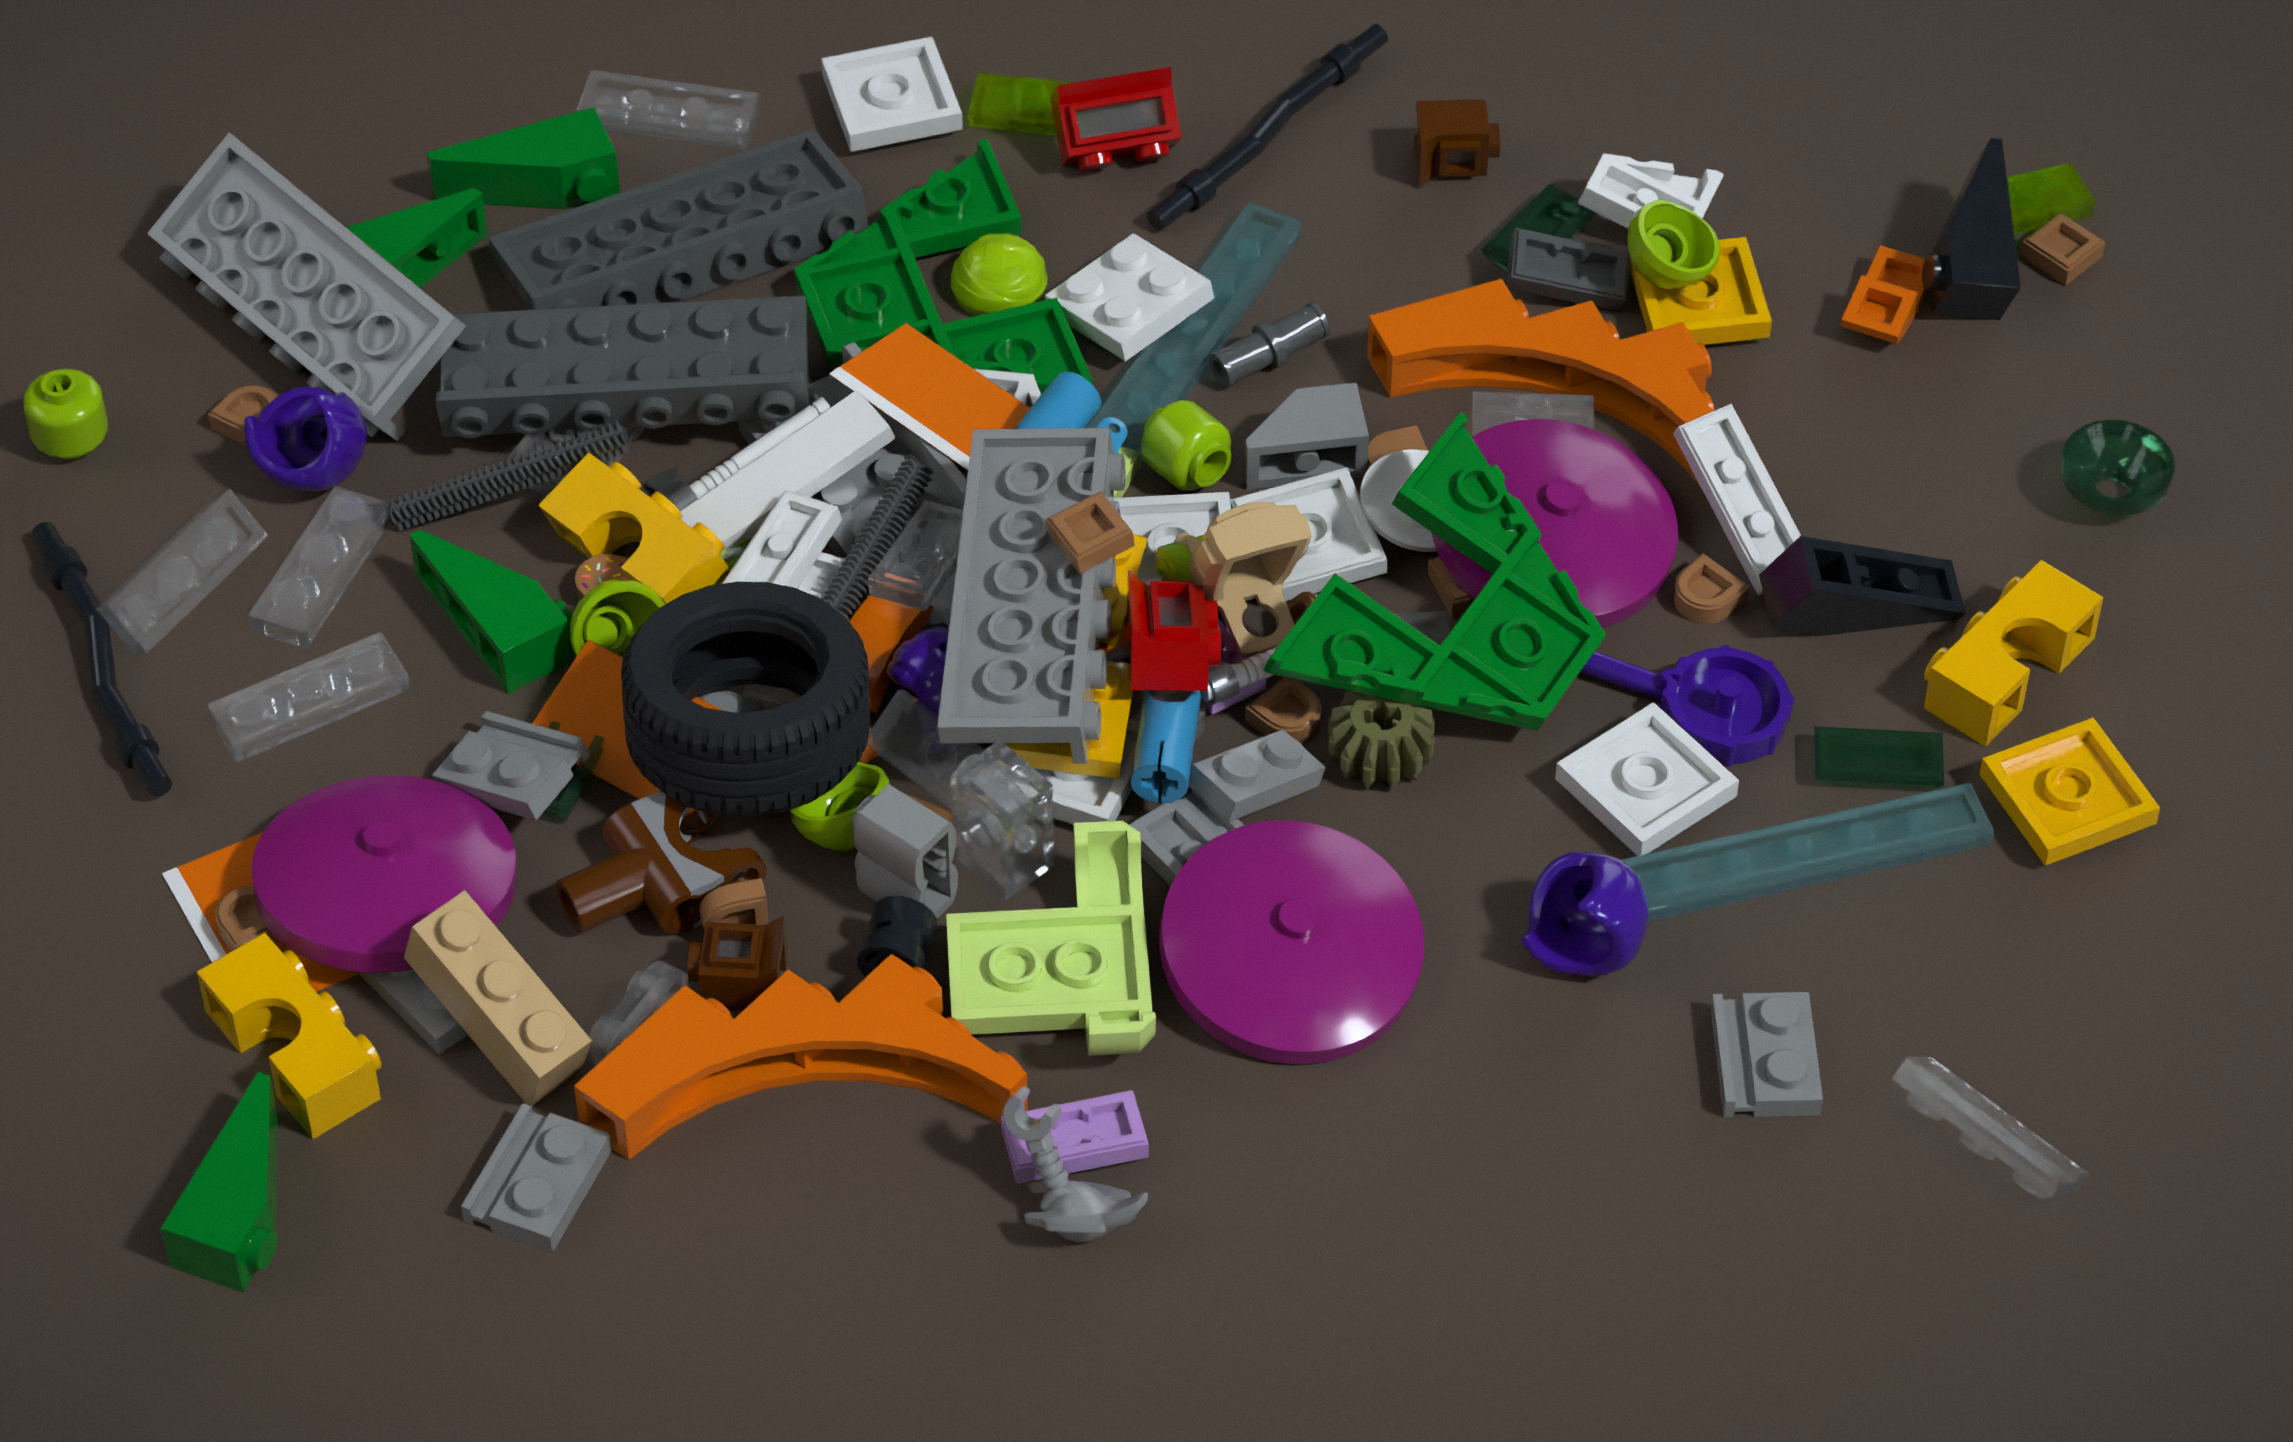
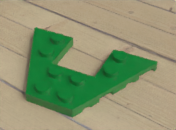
M988 139L979 141L977 143V152L947 173L942 169H938L929 176L928 182L924 186L909 189L880 209V219L858 234L854 235L851 230L832 242L831 247L826 252L815 254L794 268L795 286L799 296L805 295L807 316L827 367L838 368L843 365V346L855 342L861 351H864L907 323L973 369L1033 374L1041 393L1045 391L1059 373L1066 371L1084 377L1093 385L1091 374L1057 297L944 324L940 320L915 258L969 246L986 234H1022L1021 214Z
M1459 412L1400 488L1391 504L1493 574L1442 644L1438 645L1334 573L1272 653L1263 670L1278 676L1538 731L1607 634L1592 611L1585 608L1580 602L1578 589L1565 569L1561 572L1557 571L1539 543L1542 533L1520 499L1512 496L1507 491L1504 484L1505 476L1498 465L1490 466L1465 428L1469 420L1465 414Z

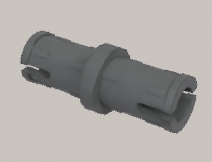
M1310 302L1304 308L1272 324L1268 321H1263L1253 326L1252 334L1220 351L1211 353L1209 355L1211 369L1218 382L1223 387L1229 388L1235 382L1267 366L1276 369L1286 364L1288 355L1318 339L1330 335L1329 322L1319 305L1315 302Z

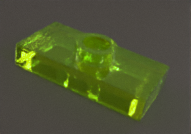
M978 72L968 111L969 126L1056 135L1049 97L1057 85L1075 82ZM1089 110L1076 112L1081 138H1083Z
M2072 162L2007 177L2014 234L2041 228L2059 213H2062L2072 221L2093 216L2095 200Z

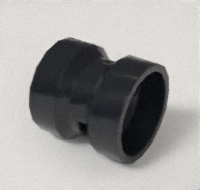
M888 896L879 900L874 907L869 921L872 934L866 936L857 956L859 969L867 977L890 954H893L912 968H924L925 954L923 950L927 949L933 941L937 929L936 916L926 905L912 898Z

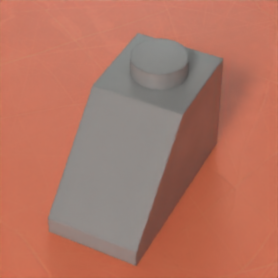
M1357 382L1296 389L1246 439V490L1277 487L1346 467L1352 479L1364 478L1368 466L1369 433Z

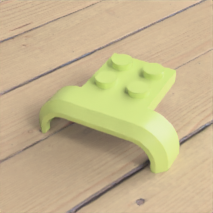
M1123 820L1073 823L1077 907L946 914L951 1017L964 1024L971 1034L1086 1029L1089 1056L1140 1053L1156 1033V1014L1152 1012L1143 905L1140 832Z

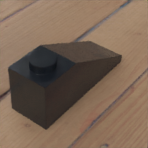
M1991 137L1968 174L1932 253L1928 254L1925 258L1922 269V283L1925 289L1930 290L1932 314L2000 320L2021 289L2002 138Z
M1800 536L1759 574L1771 627L1775 629L1826 636L1959 620L1966 614L1952 560Z

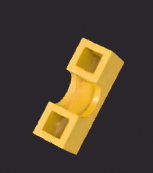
M588 452L538 505L558 536L587 558L601 554H612L625 544L640 542L637 550L621 568L629 580H634L651 587L663 599L665 605L683 594L707 586L722 584L731 571L720 555V552L725 548L724 544L709 528L700 522H697L691 528L681 520L683 518L682 513L668 498L657 491L651 497L640 490L642 486L637 478L617 461H614L608 467Z
M2043 560L2039 561L2023 578L2020 576L2012 578L2003 589L1998 602L1987 613L1982 611L1976 613L1965 627L1962 637L1950 649L1942 647L1934 654L1924 673V679L1928 681L1924 709L1986 747L2023 709L2030 669L2014 659L2034 660L2059 674L2095 639L2104 597Z
M264 932L197 971L205 1012L240 1054L265 1040L274 1038L292 1040L289 1045L268 1057L277 1098L312 1139L322 1135L381 1099L376 1071L382 1067L376 1049L365 1035L359 1034L354 1037L347 1029L343 1014L329 993L324 991L317 994L310 986L306 970L294 952L288 949L282 953Z

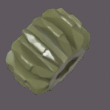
M1346 691L1341 701V706L1333 708L1332 714L1328 719V734H1330L1328 736V752L1331 755V761L1340 763L1344 779L1361 775L1367 790L1375 781H1385L1394 790L1400 781V776L1417 781L1418 775L1422 771V765L1429 764L1430 758L1434 754L1435 738L1433 736L1435 721L1432 717V710L1414 704Z

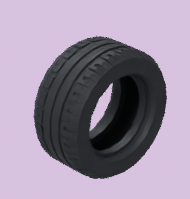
M737 581L711 585L683 594L660 607L637 630L623 655V665L621 668L625 738L629 755L635 766L639 768L640 773L650 783L671 799L693 809L723 816L756 817L786 812L813 802L837 786L860 761L862 753L867 746L870 728L868 656L864 649L863 640L851 623L836 609L819 597L797 588L769 582ZM747 684L785 688L802 696L774 709L743 713L709 709L691 701L696 697L721 687Z

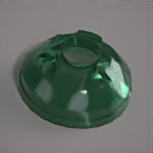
M2111 419L2095 421L2073 432L2066 441L2061 457L2062 479L2072 496L2086 507L2103 513L2105 516L2133 515L2153 508L2166 496L2175 472V459L2166 442L2155 432L2140 424ZM2114 480L2124 484L2130 493L2118 498L2109 497L2102 494L2096 488V485L2102 481Z

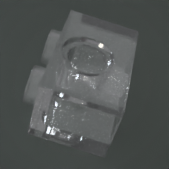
M998 740L980 754H973L964 759L957 769L951 773L952 821L957 836L954 856L1006 901L1054 867L1053 784L1001 740Z

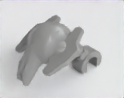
M1025 1086L1018 1089L1006 1102L1003 1108V1119L1013 1135L1026 1141L1028 1151L1032 1153V1162L1034 1165H1037L1036 1171L1042 1177L1041 1182L1045 1188H1048L1043 1193L1044 1197L1040 1203L1042 1212L1026 1213L1024 1215L1026 1224L1044 1227L1045 1230L1054 1231L1066 1240L1083 1243L1098 1239L1134 1220L1137 1213L1148 1200L1147 1191L1131 1196L1127 1190L1104 1184L1069 1181L1067 1178L1069 1174L1066 1168H1062L1064 1165L1062 1159L1057 1157L1059 1153L1057 1147L1053 1146L1055 1142L1051 1130L1057 1125L1061 1117V1107L1053 1104L1040 1120L1033 1119L1027 1114L1024 1107L1030 1089Z

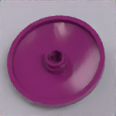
M1528 419L1507 422L1488 428L1472 437L1490 466L1498 465L1505 476L1504 484L1507 491L1512 496L1520 499L1542 533V537L1539 540L1542 548L1558 572L1565 569L1578 589L1580 602L1585 608L1592 611L1602 628L1631 617L1643 609L1656 596L1667 578L1676 553L1678 524L1675 509L1666 488L1650 466L1636 453L1599 431L1570 422L1550 419ZM1431 532L1435 548L1447 571L1475 599L1493 574Z
M381 775L350 779L334 783L305 795L285 808L270 822L262 833L253 854L252 881L254 900L257 911L269 931L289 949L305 958L333 968L356 972L390 973L413 970L404 959L412 926L464 890L496 927L500 924L513 902L516 891L515 846L506 825L500 817L481 800L459 788L435 780L402 775Z
M1274 820L1244 825L1227 831L1202 846L1187 860L1173 880L1166 897L1159 929V951L1163 971L1174 996L1185 1012L1209 1035L1226 1046L1258 1059L1285 1064H1314L1354 1054L1377 1041L1396 1024L1412 999L1421 973L1424 958V933L1418 908L1408 887L1389 863L1374 850L1359 840L1326 826L1293 820Z

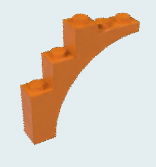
M1502 279L1369 315L1367 358L1390 398L1432 389L1493 387L1532 391L1574 401L1614 417L1655 441L1686 468L1700 486L1673 433L1678 426L1715 411L1711 397L1705 391L1706 379L1712 374V364L1706 347L1702 343L1696 344L1683 322L1620 340L1614 324L1611 321H1604L1592 300L1529 318L1524 303L1520 299L1514 300Z
M890 954L839 1003L836 1002L833 995L824 986L816 982L809 984L788 969L735 1019L722 1003L713 998L704 999L684 985L574 1085L579 1123L611 1133L613 1150L630 1160L666 1131L715 1105L763 1089L813 1081H870L919 1089L966 1105L1001 1124L1003 1108L1008 1099L1022 1086L1028 1088L1027 1073L1011 1055L1005 1052L996 1053L974 1038L967 1027L960 1021L952 1017H943L942 987L939 986L938 982L929 972L920 967L912 968L893 954ZM1028 1097L1024 1103L1025 1111H1028Z

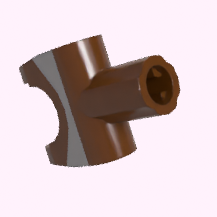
M659 791L615 811L605 822L601 834L613 856L557 880L556 891L564 913L576 932L583 933L646 905L663 931L669 934H680L702 925L699 908L701 901L708 893L718 887L759 878H762L764 881L767 868L757 851L751 848H739L732 851L730 848L719 851H702L690 846L691 843L701 837L700 833L709 829L718 820L720 815L699 810L686 814L689 812V806L677 802L662 791ZM748 869L740 878L731 882L736 875Z

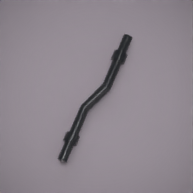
M1373 24L1347 45L1340 43L1323 55L1321 65L1278 97L1243 139L1203 170L1196 168L1190 171L1176 183V190L1147 212V219L1152 227L1162 231L1189 209L1199 210L1212 200L1217 194L1216 188L1258 157L1295 113L1334 83L1343 84L1360 71L1361 62L1388 42V35L1383 27L1379 24Z
M42 522L34 527L32 537L45 558L43 567L55 588L65 592L84 625L92 695L116 735L114 746L124 764L130 769L136 770L149 794L155 797L162 796L171 789L172 781L158 758L160 748L148 727L138 724L117 688L108 615L86 580L87 568L78 552L72 547L66 546L54 524Z

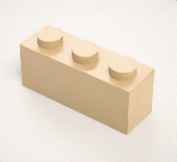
M465 890L412 926L404 959L527 1105L533 1106L582 1070L592 1040Z

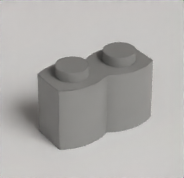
M887 784L876 796L870 795L865 798L856 809L852 819L854 844L858 851L855 859L858 889L876 902L888 896L912 898L931 909L938 919L953 904L958 887V872L955 865L952 864L957 841L954 825L890 784Z

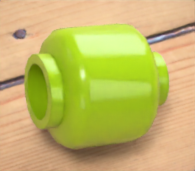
M66 368L52 370L36 378L28 386L23 396L24 414L30 439L39 451L50 457L76 459L87 455L103 442L108 431V419L102 390L92 376L80 370Z
M1188 400L1175 401L1155 410L1146 420L1141 441L1143 461L1179 490L1193 491L1201 487L1211 486L1222 478L1230 465L1232 455L1230 451L1231 437L1229 430L1196 403Z

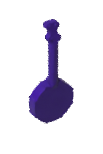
M1728 645L1702 650L1687 657H1680L1674 669L1663 670L1660 674L1595 651L1581 671V673L1661 701L1660 709L1726 767H1730L1733 764L1750 762L1767 754H1774L1776 746L1784 735L1787 722L1790 721L1795 699L1790 694L1785 679L1774 667L1773 661L1765 660L1747 651L1731 648Z

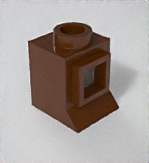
M1486 99L1416 101L1418 135H1414L1418 187H1422L1434 177L1487 176L1488 158H1499L1500 129L1499 123H1489Z
M784 915L767 925L706 922L703 942L690 943L687 964L688 981L699 982L700 996L704 999H716L728 1010L743 1011L780 977L779 971L787 970L788 956Z

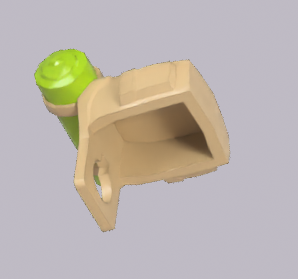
M1262 501L1243 504L1229 509L1209 523L1204 535L1194 537L1184 532L1177 534L1173 543L1158 547L1156 571L1161 581H1195V585H1203L1204 594L1209 600H1217L1218 610L1222 614L1238 654L1243 658H1248L1279 646L1295 625L1282 590L1284 581L1291 574L1296 563L1307 552V547L1312 537L1310 527L1305 515L1300 514L1296 505H1276L1275 502ZM1255 598L1259 607L1267 609L1273 614L1277 623V628L1273 634L1259 637L1252 635L1246 630L1242 622V615L1247 608L1245 601Z

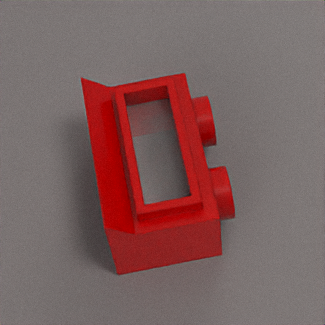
M1171 67L1057 85L1049 97L1062 165L1078 163L1080 171H1090L1113 165L1112 157L1132 153L1135 154V159L1138 162L1160 159L1169 156V147L1176 146L1182 138L1172 88Z
M1128 570L1126 638L1128 639V656L1131 657L1130 690L1208 691L1209 667H1220L1221 629L1218 628L1217 600H1205L1203 585H1195V581H1150V585H1146Z

